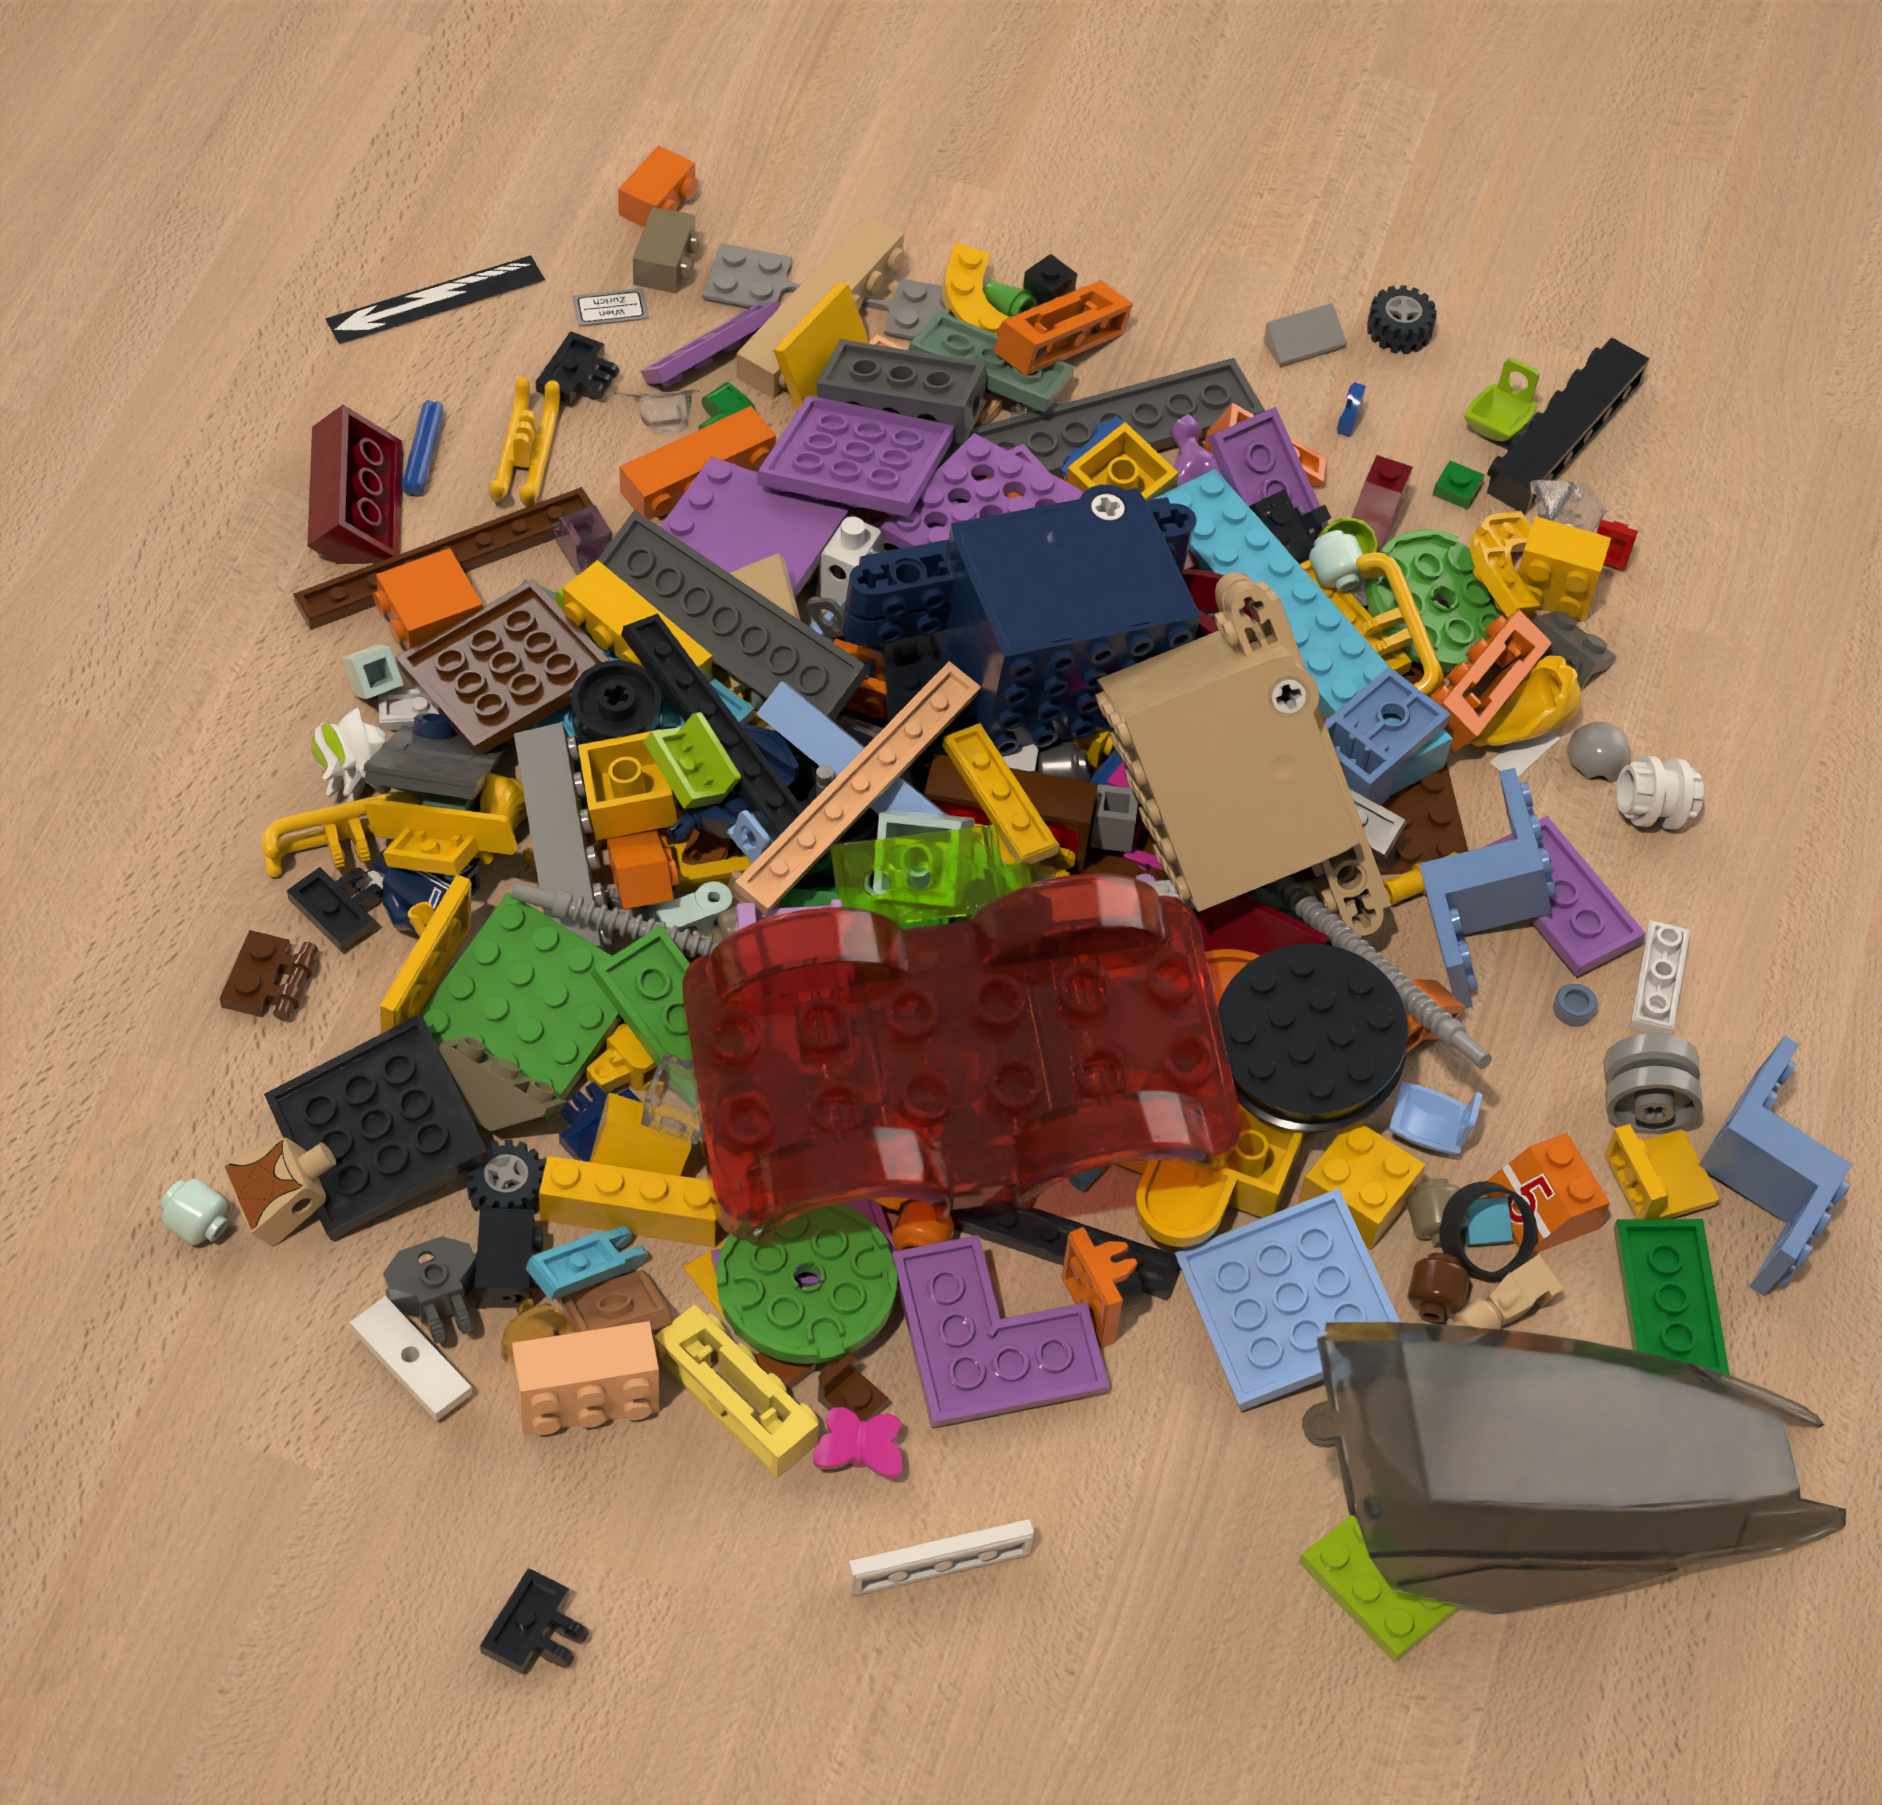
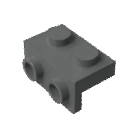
M1561 611L1550 612L1536 616L1532 622L1552 642L1538 661L1547 656L1563 657L1566 660V665L1576 670L1581 691L1592 674L1609 669L1617 657L1607 649V643L1603 639L1584 632L1576 626L1577 621L1567 613Z

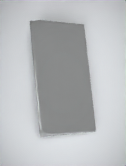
M1326 304L1267 322L1263 339L1279 366L1346 347L1347 344L1336 310L1332 304Z

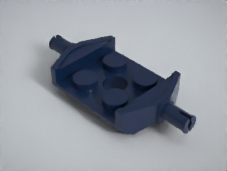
M739 722L789 788L799 778V764L788 746L789 740L776 730L771 731L767 728ZM736 791L729 792L721 803L688 809L682 807L674 794L683 816L672 827L667 829V834L671 840L675 839V843H680L694 828L699 832L703 829L722 839L731 838L727 831L736 824L739 813L744 810H748L750 814L752 812Z

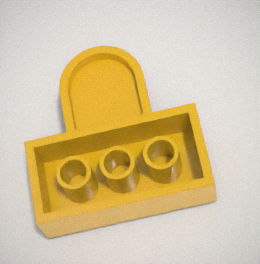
M1141 1069L1113 1132L1108 1161L1143 1174L1137 1188L1135 1214L1144 1231L1153 1239L1163 1244L1175 1247H1188L1204 1242L1216 1232L1228 1205L1261 1218L1274 1214L1299 1155L1304 1133L1289 1131L1267 1124L1246 1111L1233 1098L1159 1071L1149 1072Z

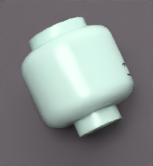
M1341 530L1328 532L1314 541L1315 547L1311 550L1309 559L1322 587L1337 588L1338 592H1345L1356 587L1360 583L1359 578L1361 577L1360 570L1356 567V560L1363 555L1356 538L1353 535L1344 534Z
M197 1178L186 1182L183 1180L177 1181L166 1192L159 1205V1208L163 1210L161 1215L162 1224L190 1245H198L206 1239L211 1242L215 1241L228 1225V1220L224 1217L227 1211V1200Z

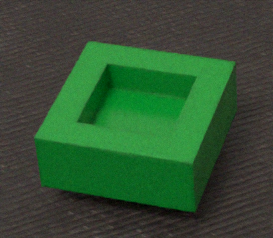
M1449 460L1434 486L1432 495L1468 509L1483 483L1484 474Z

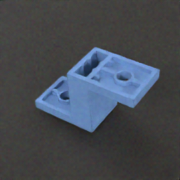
M1515 768L1499 771L1507 817L1514 840L1419 863L1451 992L1466 1008L1473 1006L1469 990L1477 989L1468 946L1463 935L1552 913L1549 897L1556 895L1551 874L1553 873L1548 851L1544 849L1542 843L1543 836L1538 817L1534 815L1532 808L1533 801L1527 781L1519 783Z
M1785 1035L1753 1075L1698 1166L1704 1168L1719 1180L1787 1223L1750 1284L1751 1288L1763 1296L1767 1294L1775 1283L1783 1287L1795 1268L1799 1269L1813 1248L1809 1244L1814 1235L1817 1237L1831 1218V1214L1828 1213L1833 1204L1836 1205L1850 1185L1844 1178L1852 1166L1850 1162L1769 1111L1778 1096L1776 1092L1780 1085H1784L1797 1065L1790 1059L1799 1044Z

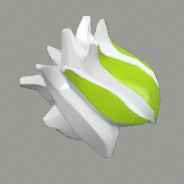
M358 708L352 710L338 724L325 722L320 724L315 729L311 740V752L325 772L322 780L325 782L329 780L326 796H333L344 786L343 795L349 796L347 802L358 799L366 784V771H363L364 764L382 747L384 742L388 741L383 730L374 725L363 723ZM370 784L380 794H385L384 786Z

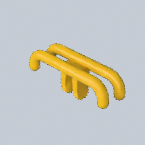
M1378 552L1363 554L1356 560V567L1360 570L1361 576L1365 579L1376 576L1387 578L1399 606L1364 622L1361 626L1363 632L1366 635L1374 634L1405 623L1407 628L1376 642L1372 647L1380 656H1383L1414 643L1424 669V675L1419 682L1413 685L1430 697L1443 685V671L1405 576L1397 562L1387 554Z
M390 792L278 819L265 829L261 838L262 852L265 855V871L268 876L276 878L282 873L281 860L285 855L326 844L328 845L335 870L345 868V855L339 841L352 839L357 858L360 859L361 864L370 862L365 835L373 834V830L368 818L359 819L360 816L367 815L364 804L369 799L423 805V803L413 794ZM323 825L322 829L305 832L293 836H288L283 839H280L283 835L288 833Z

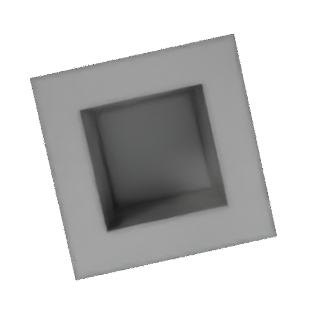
M1098 784L1090 847L1131 852L1138 805L1136 794H1133L1131 788Z

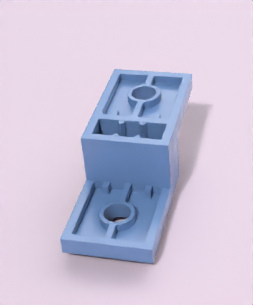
M1388 667L1325 721L1349 789L1378 805H1382L1389 798L1395 770L1449 724L1451 714L1392 668ZM1395 713L1402 718V721L1390 723L1384 720L1382 715Z

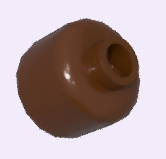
M1438 1252L1428 1254L1427 1258L1417 1261L1414 1265L1407 1299L1411 1306L1419 1310L1418 1314L1421 1318L1431 1322H1443L1445 1317H1453L1463 1309L1470 1276L1466 1269L1462 1267V1262L1458 1258Z

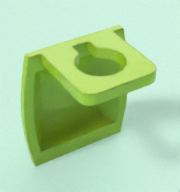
M1508 358L1503 364L1498 385L1494 383L1482 391L1469 405L1464 419L1474 430L1490 439L1505 441L1512 438L1529 423L1538 407V403L1534 402L1533 399L1540 376L1539 371L1513 358ZM1514 371L1522 373L1528 381V386L1522 388L1519 393L1513 390L1514 384L1510 379V373Z

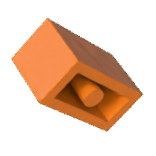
M658 145L618 189L619 216L645 227L652 207L677 212L680 205L686 199H691L697 189L698 182L695 179V162Z

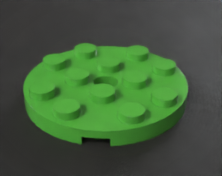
M1436 530L1410 531L1390 540L1379 553L1387 554L1393 558L1401 568L1442 671L1451 672L1460 662H1467L1469 660L1466 652L1474 643L1482 637L1484 639L1487 638L1488 635L1484 632L1487 626L1499 615H1502L1505 619L1507 616L1498 610L1491 593L1475 577L1473 573L1475 566L1472 561L1470 548L1457 542L1458 536ZM1376 576L1366 579V600L1372 618L1399 607L1387 578ZM1434 595L1446 599L1449 609L1447 606L1439 604L1436 600L1432 601ZM1405 623L1381 630V632L1390 637L1407 628ZM1414 643L1401 648L1410 659L1422 665Z
M796 1197V1202L784 1203L773 1207L769 1203L745 1217L730 1233L723 1245L717 1265V1295L722 1312L732 1329L747 1344L761 1353L792 1363L813 1364L829 1362L843 1358L849 1352L854 1353L864 1347L886 1324L892 1312L897 1291V1270L892 1262L889 1242L880 1229L869 1218L854 1208L841 1202L820 1197ZM802 1272H811L819 1278L820 1282L810 1287L803 1286L801 1289L795 1281V1277Z

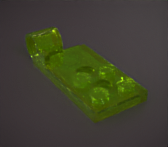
M997 824L830 845L837 899H841L842 912L849 911L851 929L1000 912L1035 905L1030 863L1002 864ZM916 865L924 866L930 873V883L925 889L916 888L910 880L911 870ZM875 870L884 872L889 879V888L884 894H878L870 887L869 878Z

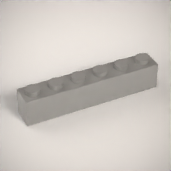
M562 722L514 733L539 888L555 894L562 890L573 894V899L575 900L583 897L584 903L589 904L594 900L597 907H602L603 904H607L602 883H596L594 871L600 870V861L595 845L590 846L588 834L594 833L589 809H583L581 797L586 796L583 773L576 771L575 761L580 760L579 744L576 736L569 737ZM543 908L546 916L608 953L607 946L614 944L613 935L608 932V927L602 926L601 929H597L596 924L593 922L585 926L583 919L573 922L572 916H567L566 919L558 918L552 915V910Z

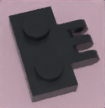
M570 331L537 378L536 392L545 395L546 383L554 380L560 386V401L571 404L578 392L601 399L606 389L612 384L613 378H616L620 372V369L615 363L602 359L605 354L604 343Z

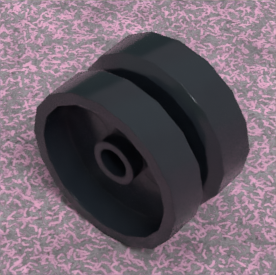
M623 660L599 662L586 669L575 681L571 694L572 729L579 745L663 730L661 689L644 667L634 662Z

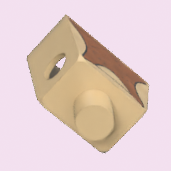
M280 1138L233 1159L222 1166L250 1233L271 1246H275L325 1203L326 1194L318 1176L334 1167L336 1160L324 1143H320L306 1152L305 1149L288 1138Z

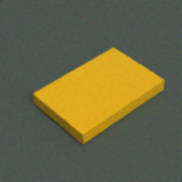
M838 282L773 349L796 411H798L807 395L817 397L816 382L840 339L869 343L850 286L847 283Z

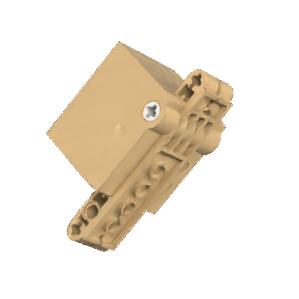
M1228 573L1218 581L1215 589L1216 603L1220 612L1214 614V619L1219 631L1097 680L1102 692L1096 694L1095 697L1103 717L1107 718L1110 727L1114 729V731L1110 732V736L1117 754L1121 755L1125 766H1128V769L1124 770L1128 784L1133 794H1136L1139 803L1143 805L1138 809L1147 831H1150L1154 842H1157L1152 845L1161 868H1164L1168 879L1171 878L1175 889L1179 891L1183 902L1191 900L1198 912L1311 867L1315 877H1318L1311 881L1319 901L1324 902L1325 907L1330 909L1332 914L1336 912L1340 919L1346 923V926L1353 929L1354 933L1360 936L1370 935L1381 926L1384 918L1383 909L1391 906L1320 710L1318 686L1314 678L1306 671L1280 597L1264 581L1255 583L1244 573ZM1245 606L1254 614L1256 619H1250L1241 608Z

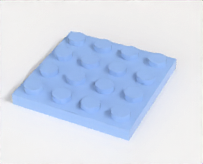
M1339 1188L1175 1253L1183 1277L1240 1411L1409 1345L1404 1329Z

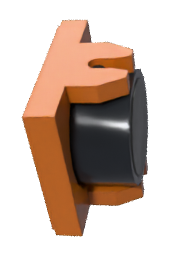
M1082 1227L1069 1232L1061 1278L1075 1304L1087 1302L1097 1343L1101 1349L1115 1343L1121 1314L1139 1307L1143 1302V1292L1136 1270L1137 1262L1135 1258H1130L1127 1243L1109 1241L1094 1247L1085 1228Z

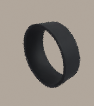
M1481 1181L1464 1186L1449 1199L1443 1211L1439 1238L1443 1252L1461 1260L1462 1267L1466 1269L1469 1276L1475 1278L1498 1277L1513 1272L1528 1260L1536 1243L1537 1225L1531 1207L1519 1194L1500 1184ZM1489 1193H1506L1515 1201L1522 1215L1524 1227L1522 1243L1515 1257L1506 1266L1495 1272H1489L1474 1265L1466 1256L1460 1240V1226L1466 1210L1476 1199Z

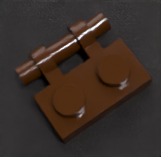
M249 930L221 993V1008L262 1017L267 1005L271 1004L276 1006L273 1012L276 1018L283 1021L289 1020L293 1009L299 1008L304 996L301 990L306 978L312 977L317 963L314 959L317 955L318 947L313 943L304 942L299 953L289 955L291 951L289 939ZM281 973L289 975L286 984L276 985Z

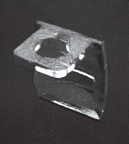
M665 1053L649 1085L641 1125L697 1144L715 1110L723 1073Z

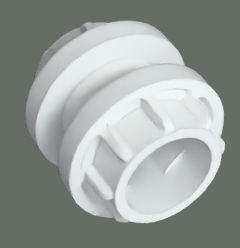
M1643 755L1636 761H1632L1630 765H1626L1621 770L1617 780L1616 803L1618 809L1635 826L1650 827L1659 817L1662 828L1677 830L1684 824H1687L1689 820L1695 819L1703 804L1704 785L1702 777L1684 759L1670 758L1662 764L1658 757Z

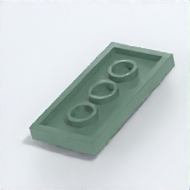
M940 311L934 315L912 340L908 349L985 362L987 389L994 395L1008 397L1022 403L1029 409L1040 410L1044 413L1071 381L1075 366L1060 361L1025 376L993 352L998 335ZM1043 353L1037 354V355H1036V358H1038V357H1040V356H1043V355H1045V354H1043Z

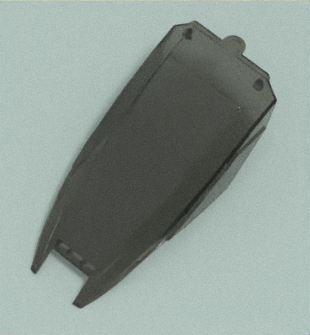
M1326 1322L1323 1336L1317 1337L1328 1401L1315 1404L1306 1411L1302 1419V1429L1306 1439L1312 1445L1320 1448L1337 1447L1349 1514L1355 1516L1358 1521L1370 1559L1394 1591L1494 1615L1631 1585L1678 1571V1569L1691 1565L1783 1551L1821 1539L1843 1529L1846 1525V1509L1800 1498L1801 1487L1783 1420L1820 1428L1824 1424L1819 1416L1810 1411L1806 1406L1733 1376L1693 1363H1685L1654 1354L1585 1340L1472 1326L1404 1322Z

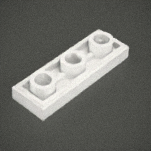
M1652 920L1649 921L1629 1028L1647 1033L1672 1035L1691 930Z
M386 1296L349 1322L350 1330L436 1422L472 1395V1387ZM410 1359H415V1360H416V1361L411 1362V1363L406 1362L407 1360H410Z

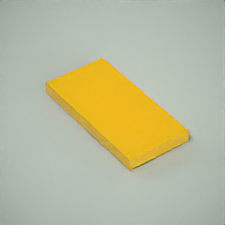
M458 874L455 876L380 1005L381 1034L420 1014L471 928L470 879Z

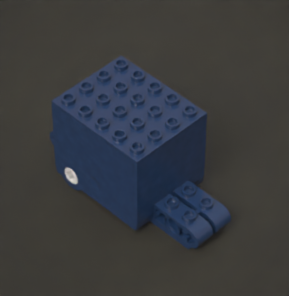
M1105 484L1087 489L1080 499L951 523L947 540L860 556L859 565L850 572L841 631L844 638L850 643L865 646L879 643L889 644L899 639L933 634L934 642L944 666L950 661L981 686L979 694L963 712L969 727L979 723L982 725L1001 755L1010 754L1018 747L1034 744L1037 747H1045L1053 742L1072 738L1083 739L1091 734L1110 730L1114 731L1110 727L1107 718L1103 717L1095 695L1102 692L1097 680L1195 640L1201 616L1182 574L1197 522L1196 515L1185 505L1170 504L1168 497L1146 501L1137 488L1124 490L1118 486Z

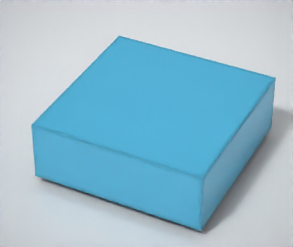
M1507 1197L1475 1200L1468 1207L1469 1224L1465 1229L1467 1246L1502 1244L1513 1241Z

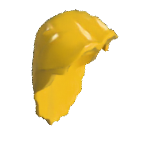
M1547 656L1538 661L1536 666L1528 672L1527 676L1524 677L1481 733L1466 745L1472 744L1477 747L1485 745L1501 746L1539 737L1569 723L1577 715L1581 706V689L1578 684L1576 670L1566 665V660L1561 656Z

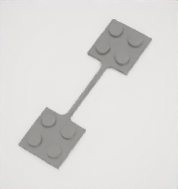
M720 243L702 298L751 308L758 303L776 301L778 304L783 292L789 291L793 293L801 284L793 283L787 278L792 257ZM900 278L896 294L892 299L879 300L867 297L861 305L889 312L884 334L912 340L938 311L956 318L953 312L948 313L942 293L943 286Z

